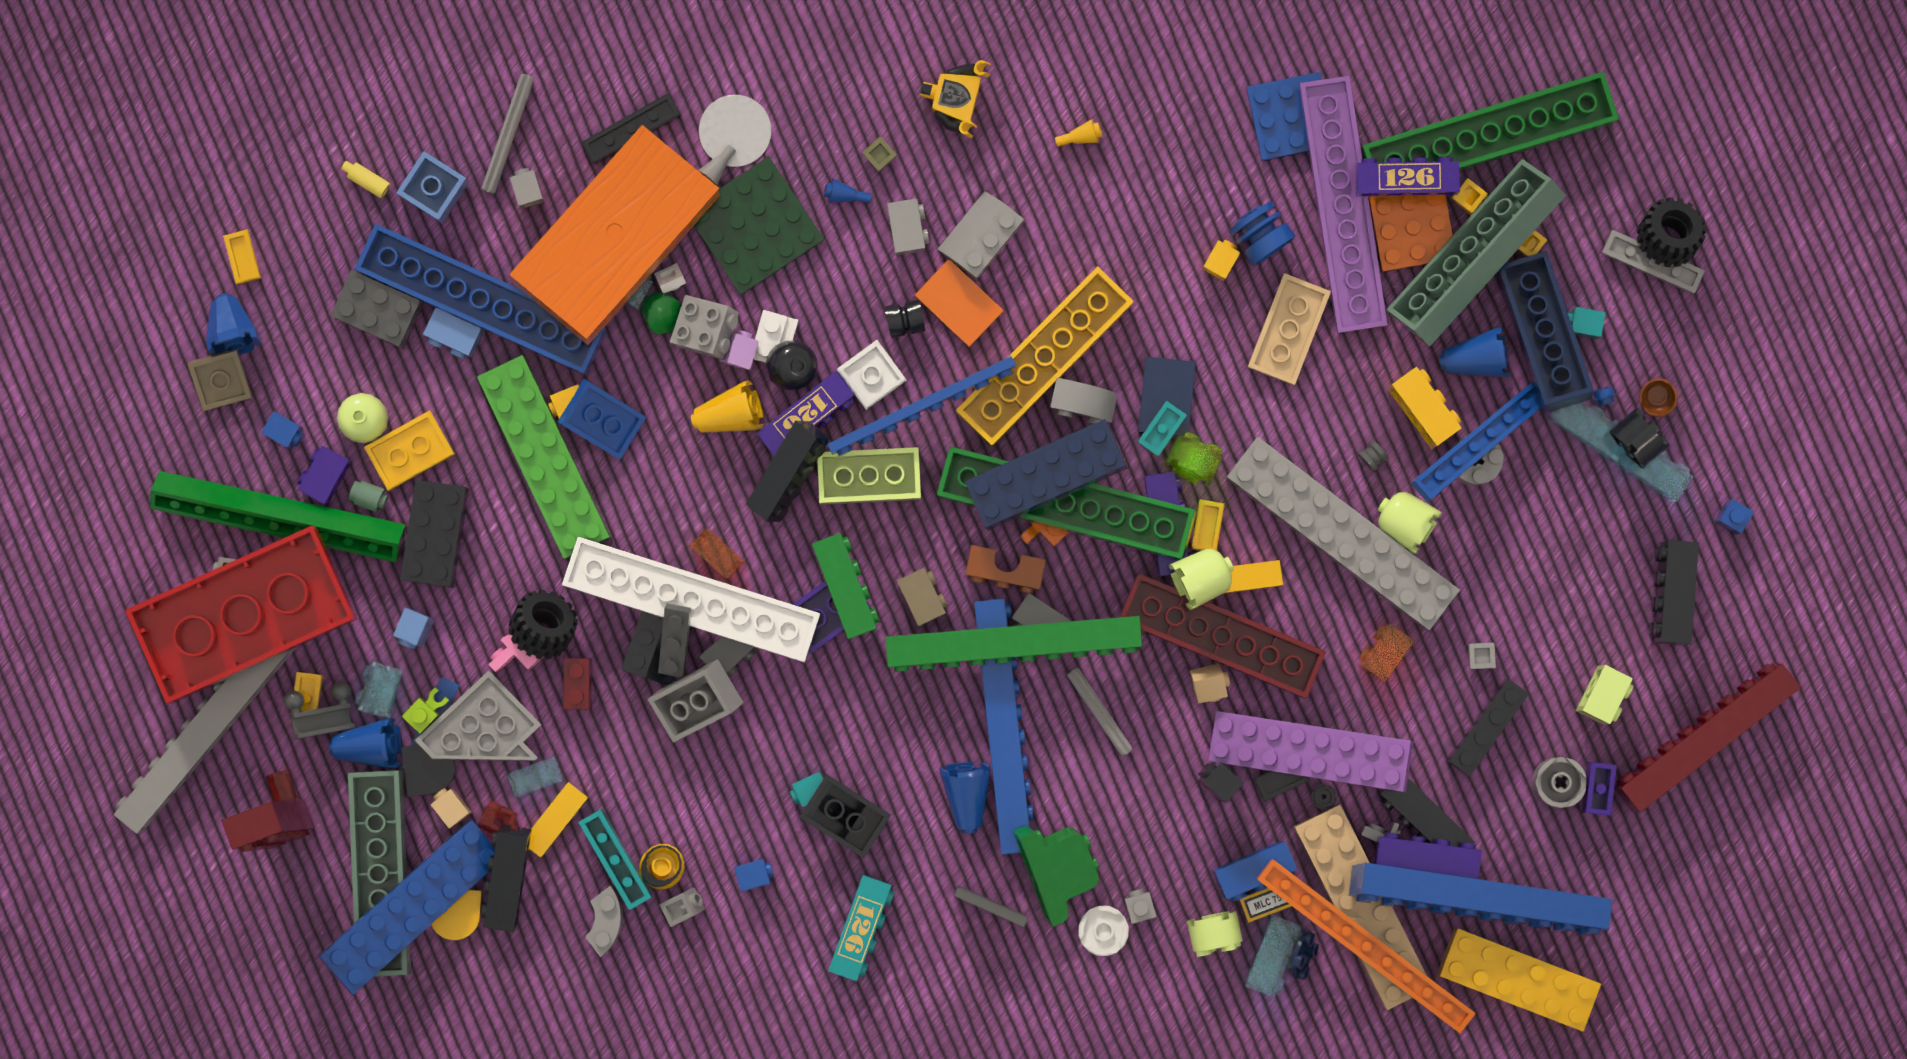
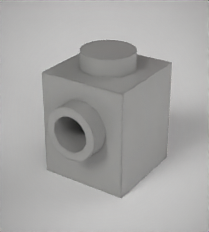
M524 168L514 172L515 176L510 177L520 209L545 202L537 174L534 170L529 171V168Z
M1143 888L1128 892L1129 897L1124 898L1132 924L1156 917L1150 892H1144Z

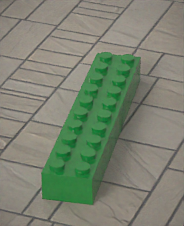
M1603 71L1362 145L1361 154L1363 159H1377V163L1387 162L1389 158H1401L1402 162H1412L1413 158H1427V162H1437V158L1451 157L1453 161H1459V171L1615 124L1619 118Z
M950 446L937 496L941 499L976 508L965 481L1009 461ZM1092 484L1020 516L1018 519L1181 560L1186 555L1196 511L1195 509Z

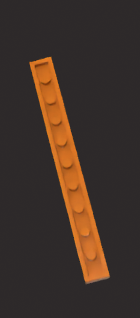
M1274 859L1269 861L1256 878L1460 1034L1476 1014Z

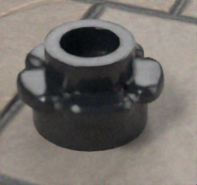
M1320 784L1311 793V800L1317 808L1326 809V807L1334 805L1336 801L1334 795L1336 792L1331 786L1327 787L1325 784ZM1322 794L1326 795L1325 799L1321 798Z

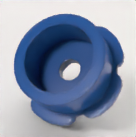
M1612 386L1595 390L1593 402L1598 401L1599 406L1614 402L1613 397L1617 393H1614Z

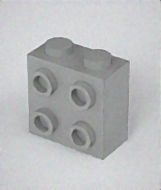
M685 295L670 343L681 349L723 360L730 348V338L738 324L739 312L726 305Z

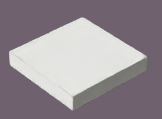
M878 340L837 368L841 377L866 410L907 381Z

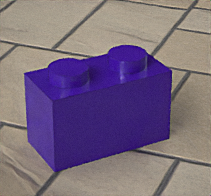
M322 446L320 450L316 449L310 458L312 465L308 472L304 471L301 474L297 484L300 485L299 491L328 506L352 461Z
M1587 762L1586 791L1583 796L1582 813L1611 816L1617 765Z

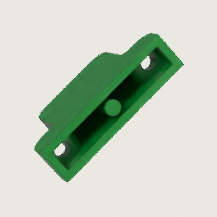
M1028 826L1018 828L1013 831L1044 917L1054 927L1063 923L1068 917L1069 907L1067 900L1097 885L1099 865L1095 857L1090 855L1089 849L1092 847L1087 835L1081 836L1074 828L1067 827L1044 838L1039 830L1034 831Z

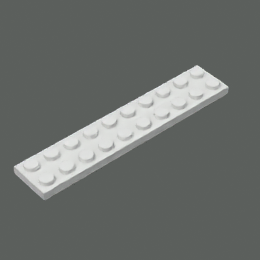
M581 537L577 538L562 586L664 618V608L667 603L692 608L691 627L804 663L820 618V613Z

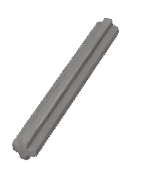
M521 74L482 185L484 192L490 194L496 192L534 81L533 77Z

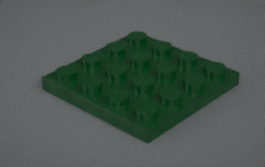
M769 156L719 189V198L694 225L740 295L751 290L825 241Z

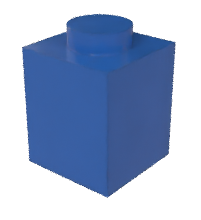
M273 411L261 432L289 449H292L293 446L297 447L304 436L301 433L303 427Z
M1734 499L1726 501L1715 523L1735 535L1742 534L1754 511Z
M765 858L734 867L740 891L770 884V878L774 877L772 865L770 862L766 863Z

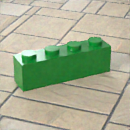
M841 533L812 543L848 640L876 630V623L880 621L875 608L869 609L866 600L871 597L866 584L860 585L857 576L862 575L857 560L852 562L848 552L853 550L848 537L842 538Z

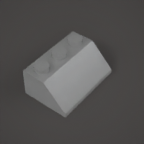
M984 191L937 250L977 281L1023 225L1024 219L1005 203Z

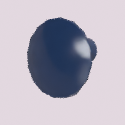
M1311 930L1304 932L1294 948L1291 962L1294 979H1307L1310 971L1311 958H1316L1318 954L1319 944L1314 943L1315 933Z

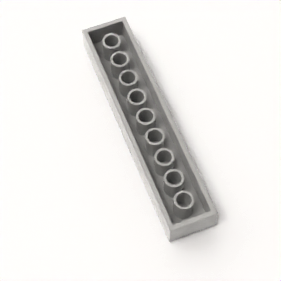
M1258 436L1225 478L1425 631H1429L1460 591V589Z

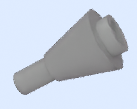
M728 145L719 156L715 157L698 171L717 186L727 161L736 150Z

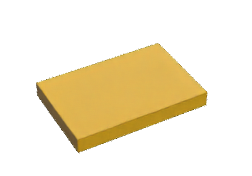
M430 410L364 447L388 491L395 489L455 455Z

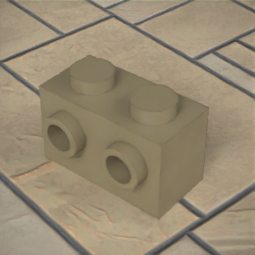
M922 568L897 580L918 627L946 614L944 609L948 605L943 594L937 595L933 587L937 585L932 571L926 572L925 568Z

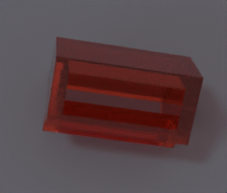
M283 770L266 776L273 801L298 800L289 770Z

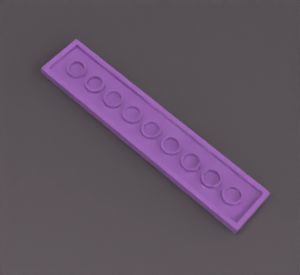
M1350 76L1299 83L1336 332L1342 333L1386 326L1388 324L1368 196L1356 197L1355 166L1357 163H1361L1362 154Z

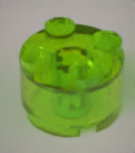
M1186 432L1184 436H1177L1164 465L1166 467L1169 465L1173 466L1171 472H1175L1176 475L1187 481L1197 484L1201 480L1205 481L1203 486H1210L1223 459L1221 455L1222 449L1212 443L1206 445L1200 442V438L1190 432Z

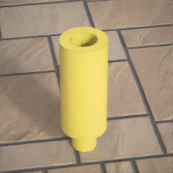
M345 161L341 168L348 173V179L380 199L386 195L391 186V183L357 162L353 165Z

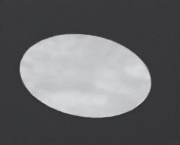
M727 95L715 100L704 111L699 124V138L703 149L712 159L719 156L730 145L736 152L727 161L726 166H744L757 160L767 149L771 139V123L764 108L752 98L743 95Z

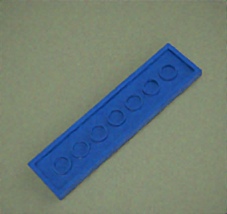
M468 820L318 957L349 993L354 995L490 871L488 870L490 855L494 856L495 847L491 846V841L473 820Z

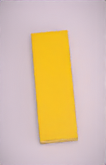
M568 782L531 828L529 849L539 857H542L589 797Z

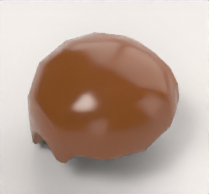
M1654 378L1646 382L1641 388L1639 401L1647 414L1663 417L1670 414L1677 406L1678 393L1670 381Z

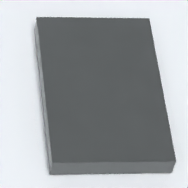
M957 886L954 893L955 897L1022 927L1025 926L1028 919L1026 915L964 887Z

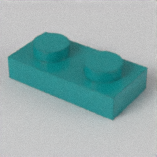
M1166 401L1137 443L1158 457L1187 414Z

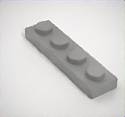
M1611 230L1601 254L1686 292L1695 294L1705 270L1689 263H1682L1679 267H1675L1673 264L1671 267H1664V263L1660 265L1655 264L1653 258L1649 260L1646 257L1647 253L1640 250L1641 243H1637V240Z

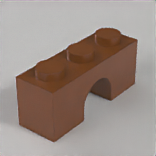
M971 545L965 576H970L971 582L984 584L985 580L995 581L994 586L1009 589L1010 585L1020 586L1019 591L1034 594L1035 590H1040L1046 559L1021 555L1019 565L1014 571L1003 572L995 564V549Z

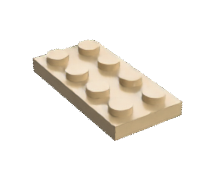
M1284 273L1247 368L1294 386L1331 291Z

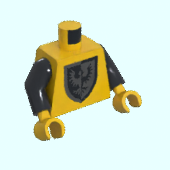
M980 60L976 64H964L948 69L945 74H940L938 85L923 82L920 96L934 100L932 111L935 113V118L947 130L962 133L968 138L973 137V135L968 133V130L971 127L977 128V125L971 122L981 83V77H978V75L988 78L990 73L983 72V69L987 65L990 66L991 63Z

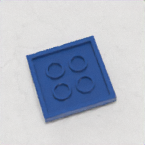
M1320 72L1246 87L1261 162L1309 152L1299 83L1322 80Z

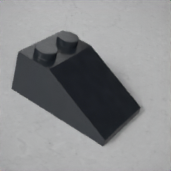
M826 774L799 818L864 858L891 814Z

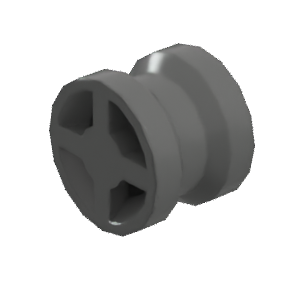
M1374 440L1369 442L1365 450H1360L1357 453L1364 464L1373 472L1378 469V465L1381 462H1386L1389 459L1385 451Z

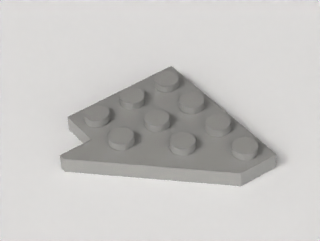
M487 671L432 723L415 742L433 760L536 761L538 757L524 742L541 727V724L490 671Z

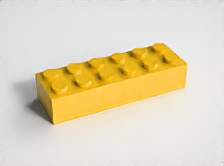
M1455 927L1437 975L1580 1031L1585 1029L1601 986L1598 982Z

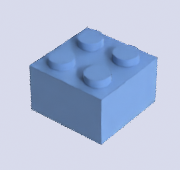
M423 151L396 193L405 201L443 224L469 184V181L455 170Z

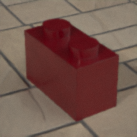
M564 658L563 709L592 710V659Z

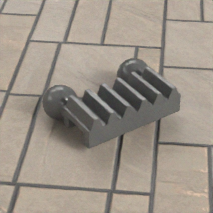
M337 682L333 685L331 695L334 700L338 701V705L301 712L304 704L303 695L298 691L288 692L284 697V705L287 709L291 710L290 719L294 739L297 740L355 728L354 723H351L348 709L351 708L350 703H348V699L351 696L350 686L345 682Z

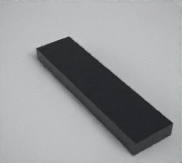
M667 93L582 141V144L595 165L618 152L641 125L654 132L682 115L670 94Z

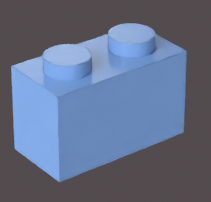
M435 307L423 335L429 338L427 343L441 349L442 345L451 348L450 354L464 359L465 355L472 358L484 330Z
M405 608L393 636L399 638L397 643L408 648L423 647L435 619L415 610Z

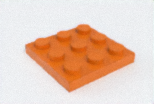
M1445 195L1374 196L1368 198L1381 272L1427 265L1453 236Z

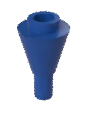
M832 179L831 183H826L824 197L828 198V203L853 201L870 203L871 193L856 191V189L835 179Z

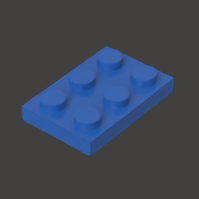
M584 379L558 420V423L620 460L646 416Z

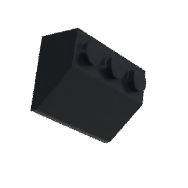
M641 612L621 670L669 685L673 682L675 676L658 673L663 628L662 617Z

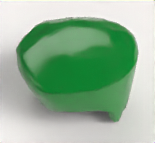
M655 292L646 297L641 313L652 332L655 334H668L674 330L682 305L677 299L667 293Z

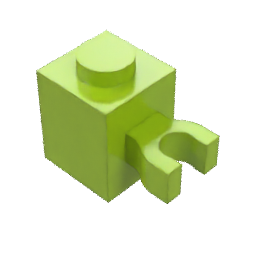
M436 687L430 692L427 701L419 698L402 715L420 734L441 716L436 710L439 707L445 706L450 701L445 697L441 702H436L435 695L439 692Z

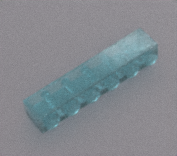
M1583 401L1551 412L1547 418L1548 420L1672 503L1679 500L1694 477L1689 473L1690 468L1681 462L1675 464L1669 460V454L1665 451L1644 469L1638 467L1625 454L1627 452L1621 446L1619 447L1609 434L1620 421L1614 420L1612 422L1605 417L1606 413L1597 406L1593 405L1591 408Z

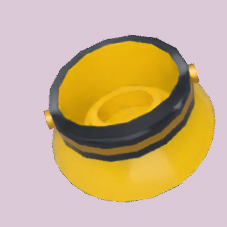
M657 844L643 854L639 864V871L647 885L659 890L668 889L677 884L684 872V859L676 847L669 844Z

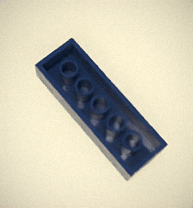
M1547 251L1505 263L1497 272V277L1543 413L1592 399L1594 389Z
M1104 419L965 482L983 524L989 531L1128 468L1108 422Z

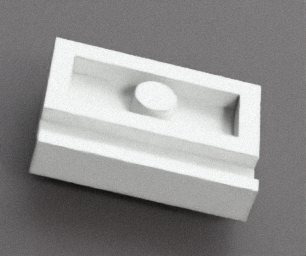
M763 310L755 340L759 342L753 360L766 363L768 354L775 345L793 340L799 320Z

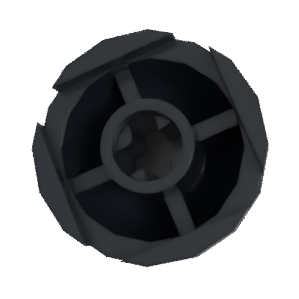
M796 340L784 341L775 345L769 352L766 360V368H768L770 380L777 387L784 390H799L809 385L815 378L818 369L814 351L805 343Z

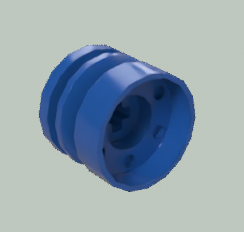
M1272 201L1250 210L1238 219L1237 223L1229 230L1232 237L1240 232L1244 233L1236 241L1237 245L1247 241L1251 243L1245 250L1244 255L1252 266H1256L1296 238L1288 223L1275 226L1274 222L1281 216L1280 212H1276L1270 217L1268 216V213L1275 208V204Z

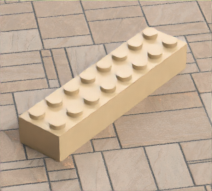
M1337 804L1293 826L1330 902L1426 975L1393 908L1381 905L1380 900L1378 902L1362 903L1357 902L1356 897L1349 896L1352 865L1370 862L1341 805ZM1358 956L1384 1009L1389 1010L1413 998Z

